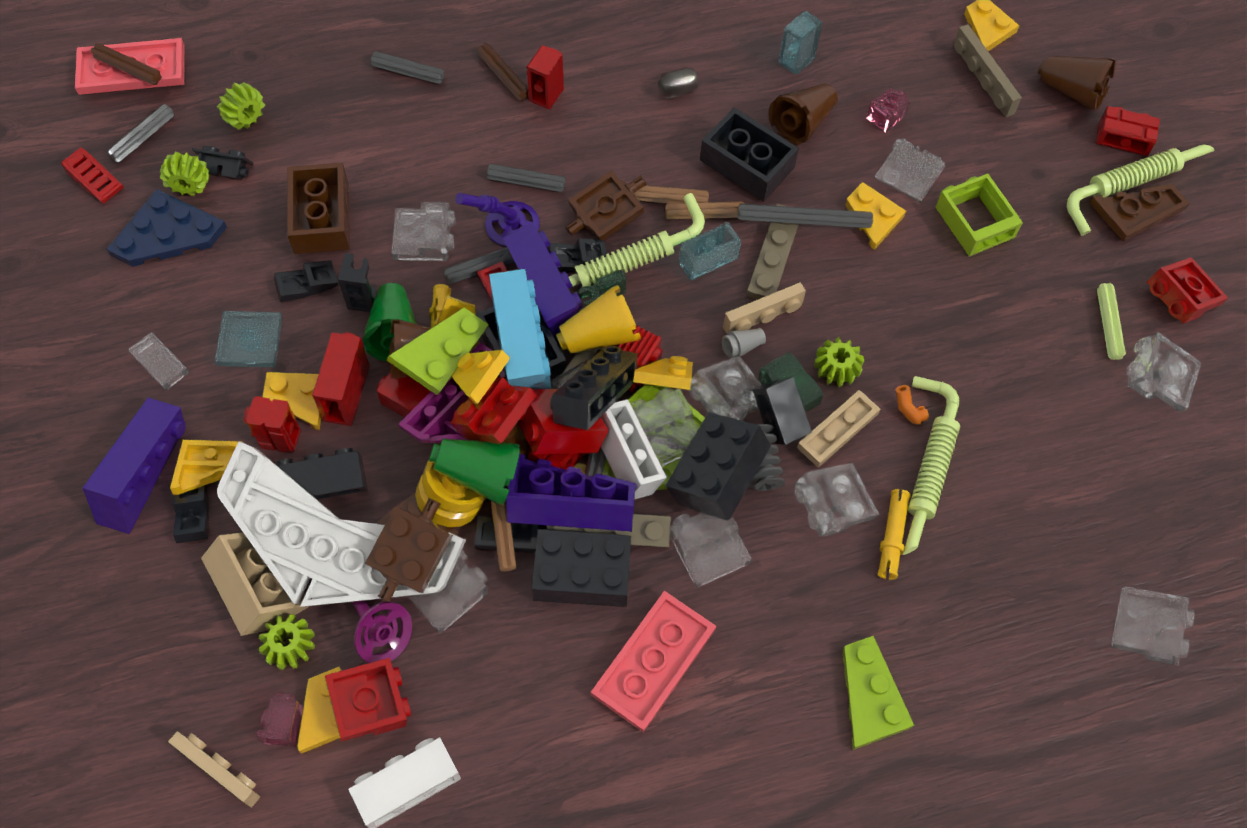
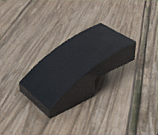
M578 238L576 244L550 243L551 246L547 247L549 253L555 251L562 265L557 268L559 272H576L575 266L580 264L585 266V262L590 264V260L595 262V258L600 260V256L605 258L607 254L604 240Z
M331 260L303 263V270L274 273V282L280 302L312 296L338 286Z
M207 485L179 495H173L172 505L176 512L173 536L176 543L208 539L209 504Z

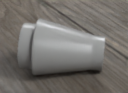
M761 328L728 331L727 335L721 339L725 355L736 359L766 342L765 333Z

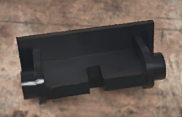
M203 146V149L192 148V151L199 155V161L206 162L209 175L218 176L219 167L222 166L221 176L242 180L247 178L249 174L246 164H254L245 157V153L229 150L228 153H221L219 149L211 146Z

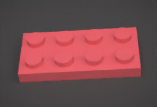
M182 38L104 45L159 70L162 79L157 85H152L95 59L91 53V48H94V46L77 47L75 89L78 95L184 85L185 45Z
M664 591L592 689L591 696L644 733L710 639L717 626Z

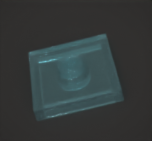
M223 311L215 356L216 365L275 367L283 319L281 312Z

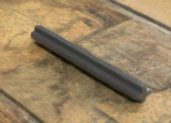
M739 204L737 210L739 220L870 228L873 224V213L866 211Z

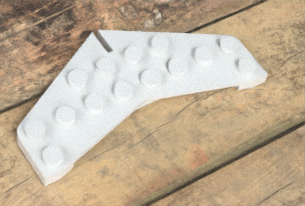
M239 441L219 482L217 495L292 602L299 604L310 578H312V581L300 607L383 599L378 597V594L387 579L384 578L380 571L368 566L365 562L385 525L339 519L257 448ZM449 533L453 537L424 593H419L407 586L398 585L392 598L432 594L442 591L450 578L466 539Z

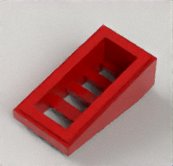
M82 147L61 163L67 175L102 204L124 188L108 170ZM106 182H109L107 186H105L102 190L98 191V189L101 186H103Z

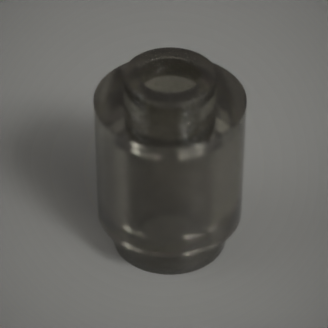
M684 67L662 73L661 79L658 81L659 91L668 99L692 93L694 89L698 88V77L695 70Z

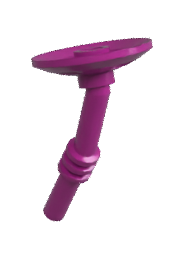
M366 601L352 602L361 618L354 633V646L360 658L367 663L390 658L392 661L397 658L406 648L412 634V620L409 612L395 602H382L369 608ZM390 609L386 615H378L376 617L373 615L380 610ZM400 617L401 631L399 637H396L398 632V623L396 619ZM361 632H362L363 642L365 643L363 646H362V643H361ZM387 643L391 647L381 654H372L374 647H381Z

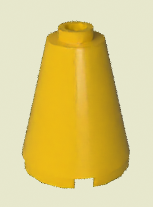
M618 285L610 288L559 326L561 332L556 334L563 350L569 349L570 353H576L641 339L639 332L636 334L632 332V330L636 329V324L623 294L620 296L616 295L621 292Z

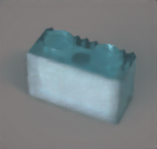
M803 11L784 28L783 42L781 43V52L779 53L778 60L781 65L794 74H799L802 68H805L812 60H815L822 21L809 12Z
M725 222L724 225L720 224V227H715L710 232L706 231L705 234L696 235V238L691 237V240H686V243L682 242L679 265L692 281L739 259L741 239L728 222Z

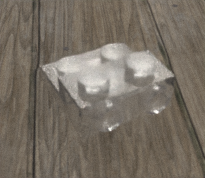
M421 202V208H395L392 243L393 260L448 261L449 250L454 249V234L450 233V227H455V210H450L449 202Z
M1159 332L1146 338H1141L1133 349L1137 353L1136 359L1126 369V374L1129 376L1127 385L1148 400L1155 397L1160 398L1178 412L1188 409L1202 362Z
M736 356L696 371L691 380L689 392L694 400H700L706 408V416L708 412L743 421L747 414L759 410L752 389L762 384L742 358Z
M666 388L656 394V399L649 402L640 399L631 404L661 466L682 458L698 431V427L693 420V411L680 389L672 391L671 388Z
M853 463L806 472L794 484L797 501L804 503L809 513L807 517L808 524L812 529H817L820 537L843 532L851 525L872 521L879 515Z
M704 513L691 518L689 514H683L673 521V526L670 527V538L696 588L752 562V558L738 534L739 527L733 516L729 521Z
M461 550L450 578L442 591L432 594L407 596L439 634L488 594L487 585L485 584L488 581L487 577L477 566L471 569L466 564L465 560L468 557L463 550Z
M1122 586L1111 647L1145 654V659L1179 666L1180 658H1188L1190 639L1184 638L1185 629H1193L1195 610H1189V598Z

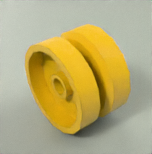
M428 460L415 493L417 506L422 512L428 498H431L441 503L432 519L436 524L445 527H461L470 523L479 513L486 498L433 469L434 463Z

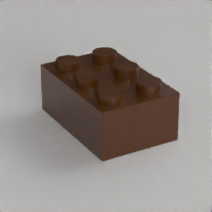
M343 163L287 167V236L294 254L350 250L349 183Z

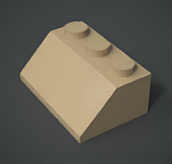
M244 533L219 535L201 557L241 636L268 631L265 627L266 623H271L273 626L276 625L277 615H281L284 621H286L290 614L296 615L309 607H300L306 595L305 593H303L299 604L292 602Z

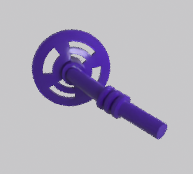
M458 193L455 197L457 204L476 207L479 211L488 213L485 221L486 232L489 238L499 246L507 247L503 238L531 223L535 225L539 232L540 221L536 211L523 202L508 201L501 203L497 197L484 194L474 196ZM525 209L531 215L533 222L527 221L521 210ZM493 222H499L500 228L504 231L501 236L493 229Z

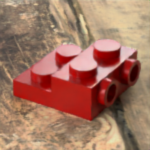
M1192 257L1161 267L1146 282L1150 286L1151 293L1168 306L1170 315L1180 320L1183 324L1199 318L1205 311L1222 305L1228 299L1224 292Z
M497 377L478 404H475L470 398L462 403L454 412L453 420L450 424L465 439L502 444L537 395L530 387L511 386L504 377Z
M390 658L325 675L341 742L373 733L375 736L406 727V717L411 716V710L407 697L401 698L398 687L403 685L398 666L392 667Z

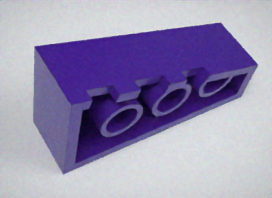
M531 223L504 237L503 240L518 269H525L527 280H533L535 302L560 350H562L556 334L561 332L559 326L577 314L584 306L577 292L570 293L569 288L573 286L566 272L560 273L557 268L562 265L555 251L548 252L547 247L551 246L546 234L544 231L538 233L535 225Z
M147 398L83 486L84 494L96 524L130 534L174 447L185 431L186 423L181 407Z
M519 453L513 480H510L508 485L509 492L506 498L507 522L632 532L636 483L598 473L592 477L583 474L579 468L569 466L565 470L551 466V461L539 459L538 462L526 460L525 455Z

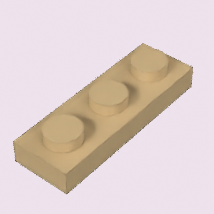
M800 282L726 312L723 323L726 334L728 331L749 330L758 323L772 321L780 314L785 312L792 313L802 306L806 290Z
M858 390L819 424L812 433L803 438L798 443L797 448L819 468L873 420L881 409L864 393Z
M177 731L168 741L251 808L260 798L252 790L257 785L242 772L235 777L227 770L232 764L218 753H215L212 757L203 751L206 744L194 734L190 733L186 738Z

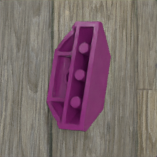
M479 343L470 353L493 350ZM505 368L502 369L497 377H504L506 380ZM451 377L438 396L431 391L398 424L399 428L421 443H441L442 439L469 440L465 439L450 424L453 420L454 412L469 397Z

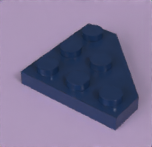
M156 189L106 250L110 256L133 267L144 264L143 260L160 257L162 260L182 255L183 251L197 247L200 250L211 248L227 226L223 220Z

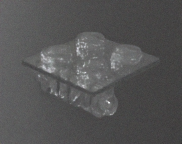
M897 138L893 145V151L874 178L922 202L946 164L941 160L942 157H937L931 153L927 154L928 150L926 149L920 152V146L914 149L915 145L906 141L907 139L903 138L901 140Z

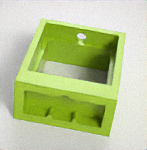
M988 173L980 177H971L965 183L957 186L951 185L946 187L940 193L935 207L969 257L1014 239L1023 224ZM979 197L997 223L973 231L956 205Z

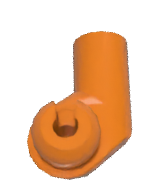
M907 385L898 386L895 391L899 411L912 424L920 425L921 422L927 421L929 418L928 410L924 406L916 408L913 405L910 387Z

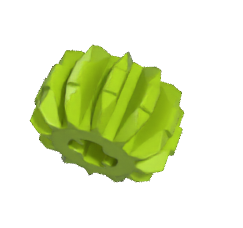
M234 82L232 89L225 88L226 93L223 96H219L221 103L217 106L222 119L238 130L242 127L248 129L252 122L257 123L256 119L258 116L263 115L261 109L265 106L260 92L245 82L241 84Z
M175 151L173 155H167L163 165H161L160 179L163 180V186L171 188V192H180L182 196L185 193L194 196L196 193H202L206 183H208L209 169L206 168V162L199 161L198 156L192 157L187 152L180 154Z
M839 337L835 339L834 343L827 339L823 347L818 348L816 352L814 368L819 369L817 373L818 378L827 377V385L832 383V381H836L838 387H841L844 381L851 385L855 377L860 376L863 370L864 356L859 355L860 346L851 347V339L846 341V343H842Z
M290 614L285 622L281 615H277L276 625L273 626L271 623H266L265 625L269 633L259 634V640L264 643L259 647V652L262 655H267L265 661L269 665L276 663L280 670H284L288 662L293 669H297V659L301 658L303 661H308L309 657L305 651L315 649V644L310 641L315 634L312 629H307L308 623L305 619L297 621V617L294 614ZM289 637H290V638H291V639H289L290 644L284 647V646L282 645V644L285 645L284 640H285L286 638H289Z

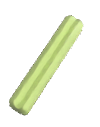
M1102 283L1097 288L1107 353L1111 360L1123 359L1126 351L1115 288L1111 283Z

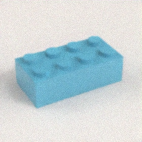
M525 269L489 274L501 350L510 357L504 366L507 382L511 386L551 389L550 367L544 350L545 341L539 324L540 315L538 305L535 303L533 280H527Z

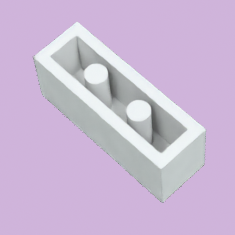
M629 400L615 402L601 416L609 430L601 448L615 477L636 483L635 499L652 495L667 477Z
M440 737L436 740L429 738L415 746L416 751L406 757L398 755L385 763L386 768L375 774L368 772L354 781L355 785L348 790L368 828L379 827L461 779Z

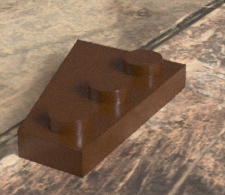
M1173 184L1143 188L1140 192L1126 194L1125 191L1118 192L1114 196L1104 198L1102 195L1093 196L1089 202L1123 242L1186 210L1190 204Z

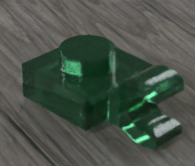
M622 269L596 279L595 285L582 287L578 290L580 299L584 297L591 298V300L584 302V308L616 285L619 286L621 291L616 294L617 296L626 293L627 278Z

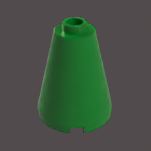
M386 283L379 287L363 333V343L366 352L373 358L388 362L392 337H394V334H390L392 319H400L417 324L404 287L396 283Z
M442 439L440 444L434 443L429 461L434 463L433 469L494 503L503 505L509 489H506L505 486L508 487L510 480H513L519 458L520 445L508 442L498 444L474 440Z

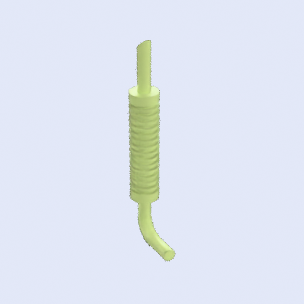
M1199 145L1180 152L1177 148H1172L1096 175L1091 178L1090 185L1078 188L1070 194L1067 199L1068 213L1081 236L1091 232V229L1080 210V200L1092 195H1102L1103 198L1175 173L1182 170L1184 162L1214 151V148L1209 145Z
M689 193L683 198L693 220L689 228L671 236H668L665 230L657 233V237L652 235V239L647 237V241L642 239V243L637 241V245L632 243V247L627 245V249L622 247V251L617 249V253L612 251L611 255L608 253L605 258L600 256V260L595 258V262L590 260V264L585 262V266L583 264L575 266L577 273L569 276L572 286L582 284L585 290L592 287V283L597 285V281L602 283V279L607 281V277L612 279V275L617 277V273L622 275V271L627 273V269L632 271V267L637 269L638 265L640 267L643 266V263L647 265L649 260L652 263L654 258L657 261L659 256L662 259L664 254L666 257L674 254L673 246L697 237L704 228L705 219L694 195Z
M914 376L912 387L943 395L946 398V408L944 415L935 418L916 485L911 496L908 512L914 517L903 555L917 549L925 521L935 517L957 435L960 430V424L955 420L959 407V396L956 390L944 382Z

